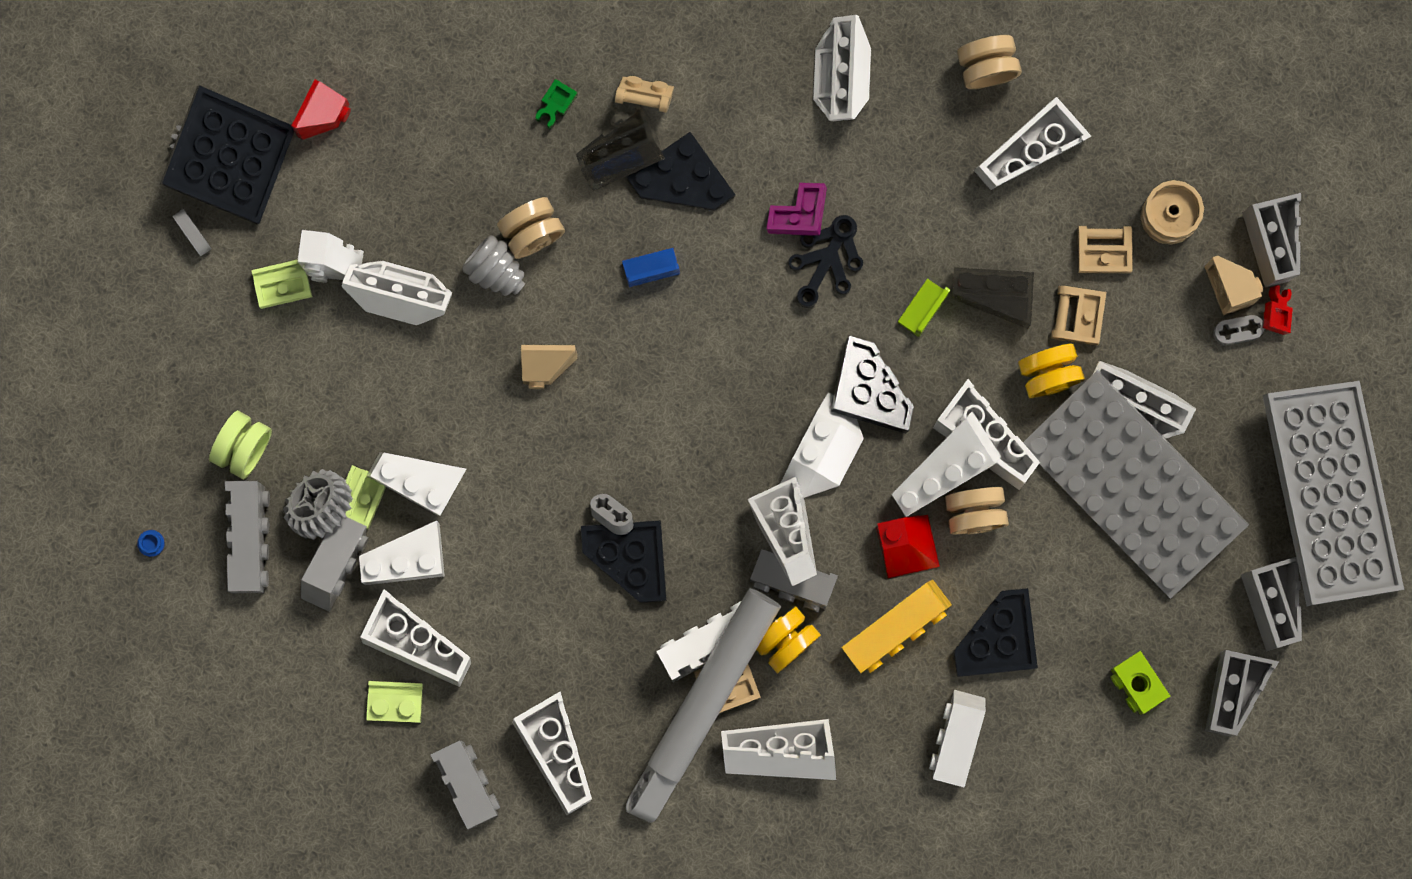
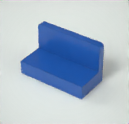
M673 248L622 261L629 287L680 274Z

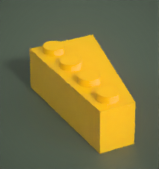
M931 580L841 648L860 673L865 670L871 673L883 664L880 659L889 653L893 657L904 648L901 643L909 637L914 641L926 632L923 627L929 622L935 625L947 615L944 611L951 607L952 604L935 581Z

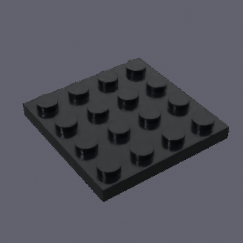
M199 85L193 95L160 185L254 224H260L294 130L291 124Z

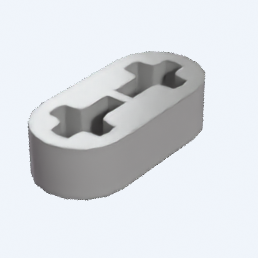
M184 209L172 216L200 256L212 249Z
M1255 315L1224 320L1215 327L1213 336L1221 345L1258 339L1263 334V320ZM1249 321H1252L1253 325H1258L1259 327L1255 331V335H1252L1249 330L1242 332L1241 328L1248 326ZM1223 326H1226L1227 330H1237V333L1229 336V340H1226L1225 336H1220L1219 334L1223 330Z
M599 494L591 499L592 516L611 532L624 535L633 529L632 513L607 494Z

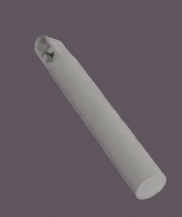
M748 589L626 803L627 813L649 823H653L657 819L780 610L781 606L773 599L757 590Z

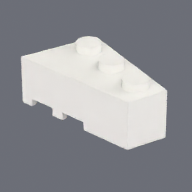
M302 230L298 263L308 276H312V281L325 283L328 278L344 280L350 265L362 264L364 251L354 250V246L351 244H347L344 247L343 240L330 233Z
M379 453L367 476L433 514L440 516L466 469L394 454Z
M432 522L360 555L361 582L364 585L444 577L439 522Z
M954 690L951 704H946L943 719H946L944 729L940 728L936 744L940 745L938 755L933 753L929 769L934 770V780L965 787L986 712L984 697Z

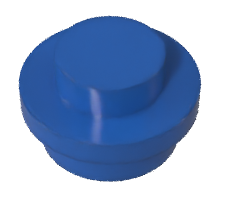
M147 530L139 536L137 545L143 555L154 557L163 551L165 541L159 532Z

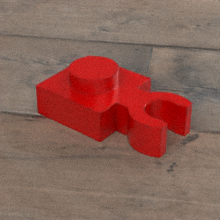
M1280 285L1270 287L1269 290L1271 302L1265 303L1263 328L1286 335L1291 333L1293 308L1288 307L1287 302L1291 299L1292 293L1291 289L1282 290L1280 295Z

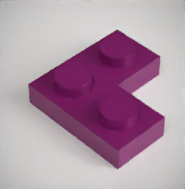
M799 183L796 206L770 205L767 222L768 233L820 236L827 191L825 183Z

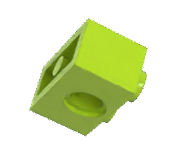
M1141 651L1111 669L1113 673L1110 676L1112 682L1118 690L1124 689L1128 695L1125 701L1134 713L1138 711L1142 715L1170 697V694ZM1134 677H1139L1144 681L1145 686L1141 692H1137L1132 688L1131 682Z

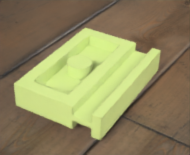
M298 260L251 270L261 309L312 297L308 275L300 266Z
M352 465L346 478V483L352 490L351 497L353 500L349 503L352 509L346 511L345 514L346 517L367 526L369 530L386 487L368 477V471Z
M369 681L366 720L421 723L422 683Z

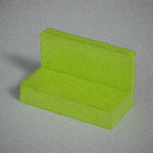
M927 279L897 323L920 337L949 295L950 289L947 287L942 289Z

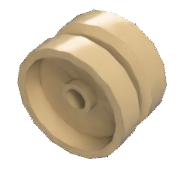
M997 35L970 42L957 50L960 65L967 68L963 72L966 88L981 89L999 85L1016 79L1021 75L1019 59L1011 57L1016 51L1012 36Z
M1172 180L1161 183L1152 190L1142 206L1141 221L1143 229L1150 238L1162 244L1173 245L1183 242L1193 234L1203 219L1204 205L1202 198L1196 189L1186 182ZM1174 211L1177 213L1176 215L1170 214V212Z
M547 197L525 203L505 215L497 223L503 238H512L508 247L515 259L527 257L554 243L565 233L559 218H550L554 209Z
M1002 487L973 489L945 496L947 511L952 513L964 512V514L953 516L948 521L950 534H978L1009 525L1007 511L1002 509L989 510V508L1000 506L1005 502Z

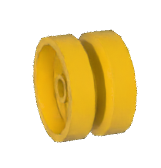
M1065 344L1046 349L1018 361L1022 376H1036L1025 385L1029 398L1055 394L1085 380L1080 366H1067L1078 357L1074 344Z
M794 607L785 616H780L770 625L756 649L760 655H767L777 647L778 651L769 659L768 663L777 674L821 636L813 625H807L799 633L795 631L805 619V616L797 607Z

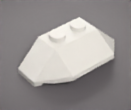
M850 15L833 18L830 23L831 26L824 33L815 49L813 100L829 121L855 119L869 100L871 47L859 16Z
M385 261L350 265L342 282L343 289L366 312L413 325H419L444 315L452 296V292L446 289L433 274Z
M1102 361L1098 362L1094 373L1098 370L1165 439L1185 433L1196 411L1195 407L1176 394L1127 370Z
M829 392L816 412L781 481L783 483L796 477L803 498L838 487L864 439L857 419L831 412L834 395Z

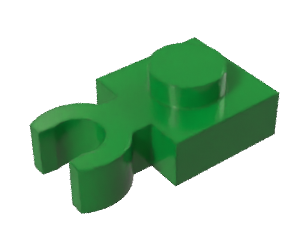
M555 79L541 100L546 105V108H542L537 112L536 121L539 122L543 116L547 115L551 118L547 128H553L556 123V114L559 113L565 116L578 96V92Z

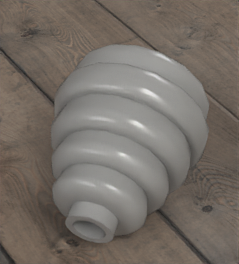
M493 235L488 236L474 250L462 267L463 272L469 275L468 278L473 284L479 283L483 289L490 288L495 293L500 291L504 296L509 295L511 292L516 295L525 285L522 281L524 272L519 269V262L514 260L511 250L508 249V244L504 240L498 241Z

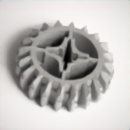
M321 469L318 473L313 471L310 477L304 475L301 483L296 482L297 487L289 491L291 496L285 499L287 505L283 508L285 512L284 519L291 530L305 539L311 538L314 540L317 536L323 538L326 532L332 533L333 528L340 526L339 522L347 518L346 511L352 509L349 505L353 500L351 497L352 490L342 476L331 470L325 471Z

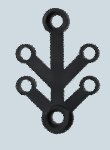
M848 215L836 217L831 227L820 231V236L811 235L814 239L811 244H806L803 240L806 235H801V244L806 248L813 247L817 241L833 238L826 248L803 255L794 254L789 258L788 265L794 271H799L805 265L820 261L808 286H803L798 291L797 300L802 307L811 308L816 305L819 297L817 290L830 266L836 280L835 289H837V293L846 295L850 292L851 283L846 279L838 250L843 243L849 257L847 262L848 268L853 272H858L862 269L863 259L858 255L853 240L857 232V224L852 217ZM846 224L849 227V231L842 233L839 230V226ZM794 258L801 260L799 267H794L791 264ZM858 259L860 266L853 268L850 265L851 260ZM846 282L848 289L841 291L838 288L839 283ZM810 293L813 296L812 301L805 302L803 295Z

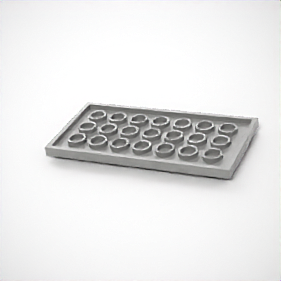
M1098 370L1023 442L1052 478L1170 599L1249 526L1244 518Z
M1360 381L1262 395L1306 605L1312 606L1404 590Z

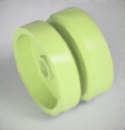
M238 410L235 411L219 432L212 446L209 461L221 468L230 464V472L244 480L254 470L265 451L272 429L260 422L251 426V418Z

